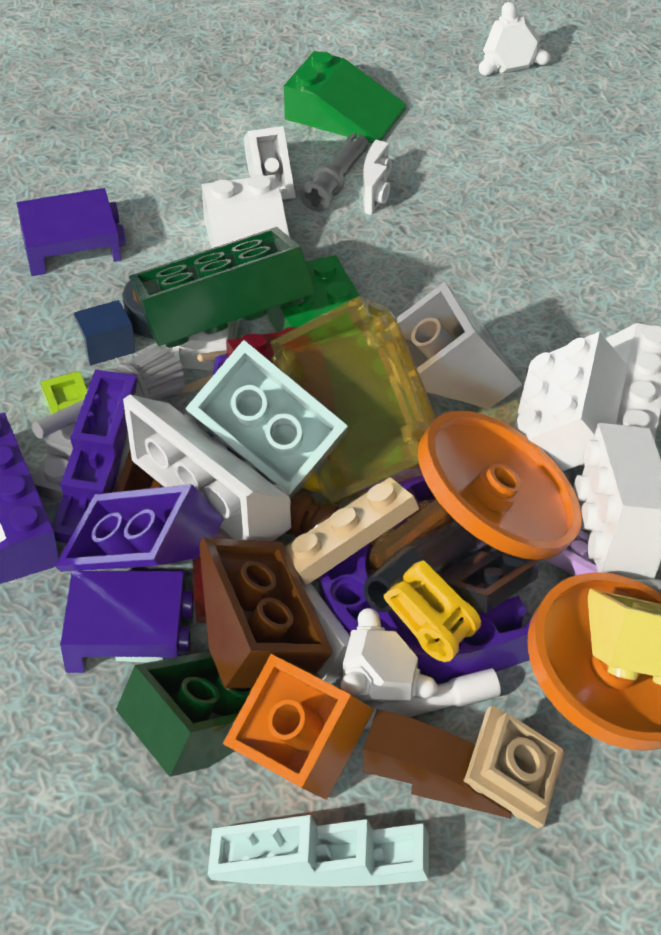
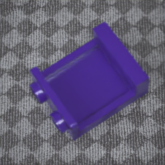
M105 188L16 202L31 276L46 274L44 257L110 247L113 261H121L120 247L126 246L123 225L119 224L116 201L109 202Z
M72 570L60 642L65 672L85 673L87 657H165L169 659L190 655L191 633L190 627H184V619L193 618L194 593L193 590H185L183 571Z

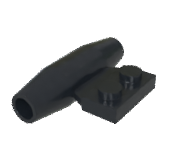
M452 520L437 526L398 549L366 580L364 595L369 605L379 612L393 610L384 599V594L395 584L404 581V573L413 564L425 561L476 612L488 613L538 579L539 561L516 557L500 550L489 552L493 548L492 546L475 537L456 520Z

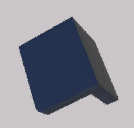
M119 300L74 313L75 321L84 338L86 356L90 366L135 353L132 323Z

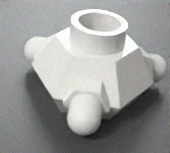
M507 2L502 6V15L499 17V20L494 22L483 50L485 53L484 60L479 65V72L483 76H489L493 71H498L502 74L529 69L530 65H534V63L545 65L550 60V54L540 48L541 45L539 43L541 39L525 16H520V13L517 14V7L512 2Z
M371 608L363 609L358 615L359 627H357V630L351 631L343 662L341 689L363 703L372 701L411 700V697L415 696L424 699L433 697L437 692V683L433 678L420 674V669H417L418 657L396 631H385L384 627H381L377 611Z

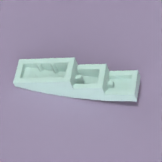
M311 815L212 828L208 876L211 880L248 884L333 887L375 886L429 881V833L423 823L373 830L367 819L317 826Z

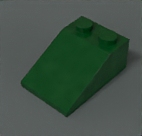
M210 651L135 665L116 707V711L168 776L173 777L208 768L235 752V750L224 745L223 742L252 688H225Z

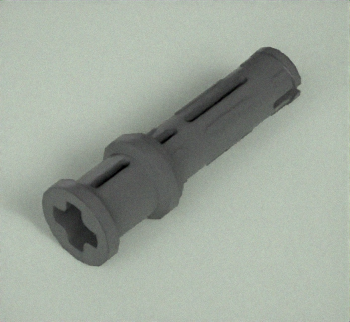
M356 133L350 134L327 165L319 166L313 174V180L306 182L301 188L300 197L307 208L317 212L325 211L332 202V196L337 195L343 189L344 177L368 149V141L362 134H359L357 138Z

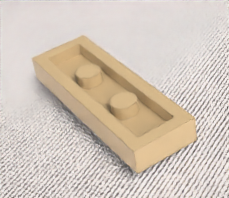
M389 477L382 483L374 485L367 493L346 507L334 512L331 517L309 532L298 536L285 548L300 581L307 586L419 510L414 495Z

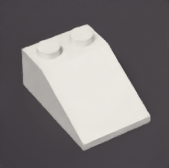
M275 174L267 176L256 175L251 178L236 180H218L213 183L201 184L204 221L211 248L274 227H278L289 236L282 197Z

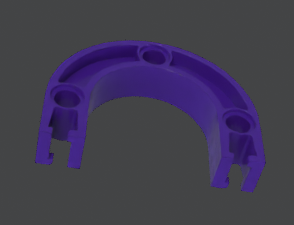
M423 474L397 481L398 484L414 495L419 510L319 577V595L349 636L352 630H357V627H359V613L366 608L374 609L365 598L364 584L368 579L369 571L376 561L391 549L414 541L445 522L455 520L433 495ZM519 596L505 600L488 613L477 612L481 620V627L473 636L465 637L458 644L459 652L448 662L439 661L430 656L394 610L388 612L377 611L381 627H384L385 631L397 632L418 657L417 669H420V674L433 678L437 684L446 683L452 678L490 668L497 672L530 660L527 644L530 622H527L526 627L522 628L526 607Z

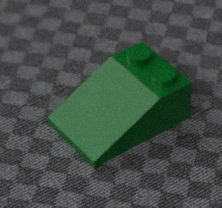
M313 51L284 84L285 120L346 137L356 133L357 138L359 134H362L368 143L371 144L375 140L382 141L406 110V104L345 58L333 56L328 52Z

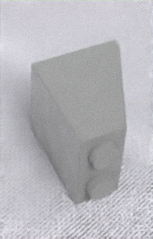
M445 281L379 331L404 380L413 389L490 409L523 385L493 335Z

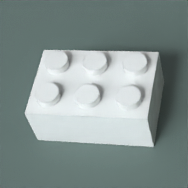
M601 332L586 338H577L567 346L553 352L539 354L530 361L514 429L538 445L558 465L561 471L584 464L586 442L593 440L598 423H617L628 365Z
M598 423L593 440H588L585 445V467L582 476H576L573 486L581 508V528L589 534V558L594 559L598 572L612 573L631 579H654L661 561V459L650 428Z

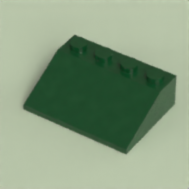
M278 227L129 276L156 344L158 346L165 344L167 348L180 346L189 341V336L202 331L205 334L223 331L228 327L227 323L243 318L244 321L259 319L267 314V309L279 305L282 308L297 306L305 301V296L314 294L301 246Z

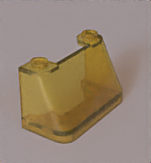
M359 296L270 341L275 354L272 357V363L348 426V433L327 457L328 462L321 465V475L317 478L322 494L326 499L330 500L331 504L340 505L357 499L367 493L374 485L382 483L389 477L398 483L423 475L418 460V446L421 437L436 419V416L401 327L387 306Z

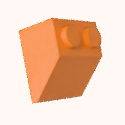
M271 654L223 744L299 787L327 800L374 709L351 694Z

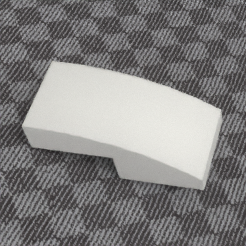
M375 140L370 147L363 170V206L365 213L370 215L373 214L380 203L384 204L387 201L391 187L390 183L387 182L392 168V160L388 158L389 143Z

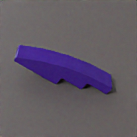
M96 369L94 371L70 437L73 450L60 483L63 496L52 524L54 538L57 542H69L95 494L113 492L128 432L123 399L128 395H135L138 382L137 375Z

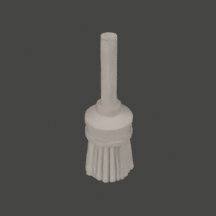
M153 345L129 362L119 363L113 366L112 369L104 370L137 375L138 382L135 396L161 401L177 396V394H180L185 389L183 382L184 373L181 370L183 369L182 364L177 356H174V353H171V350L165 347ZM84 400L34 422L32 430L35 436L41 439L75 423Z

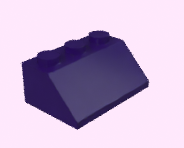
M192 484L95 494L55 567L60 572L72 570L158 566L200 558V541L203 537L215 538L224 519Z

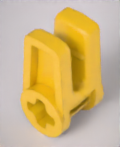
M419 561L404 573V581L395 584L384 594V599L417 637L420 645L430 656L439 661L448 662L459 652L458 644L465 637L473 636L481 627V620L476 610L468 602L464 601L425 561Z

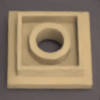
M492 705L486 710L464 782L469 784L476 792L486 795L511 811L518 819L525 820L539 829L545 825L564 751L561 747L509 713H504ZM514 755L520 759L522 770L517 766Z

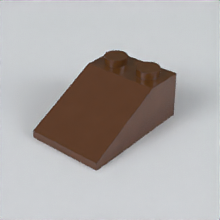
M203 537L199 543L208 643L210 653L224 687L253 688L271 654L316 676L333 651L283 542Z

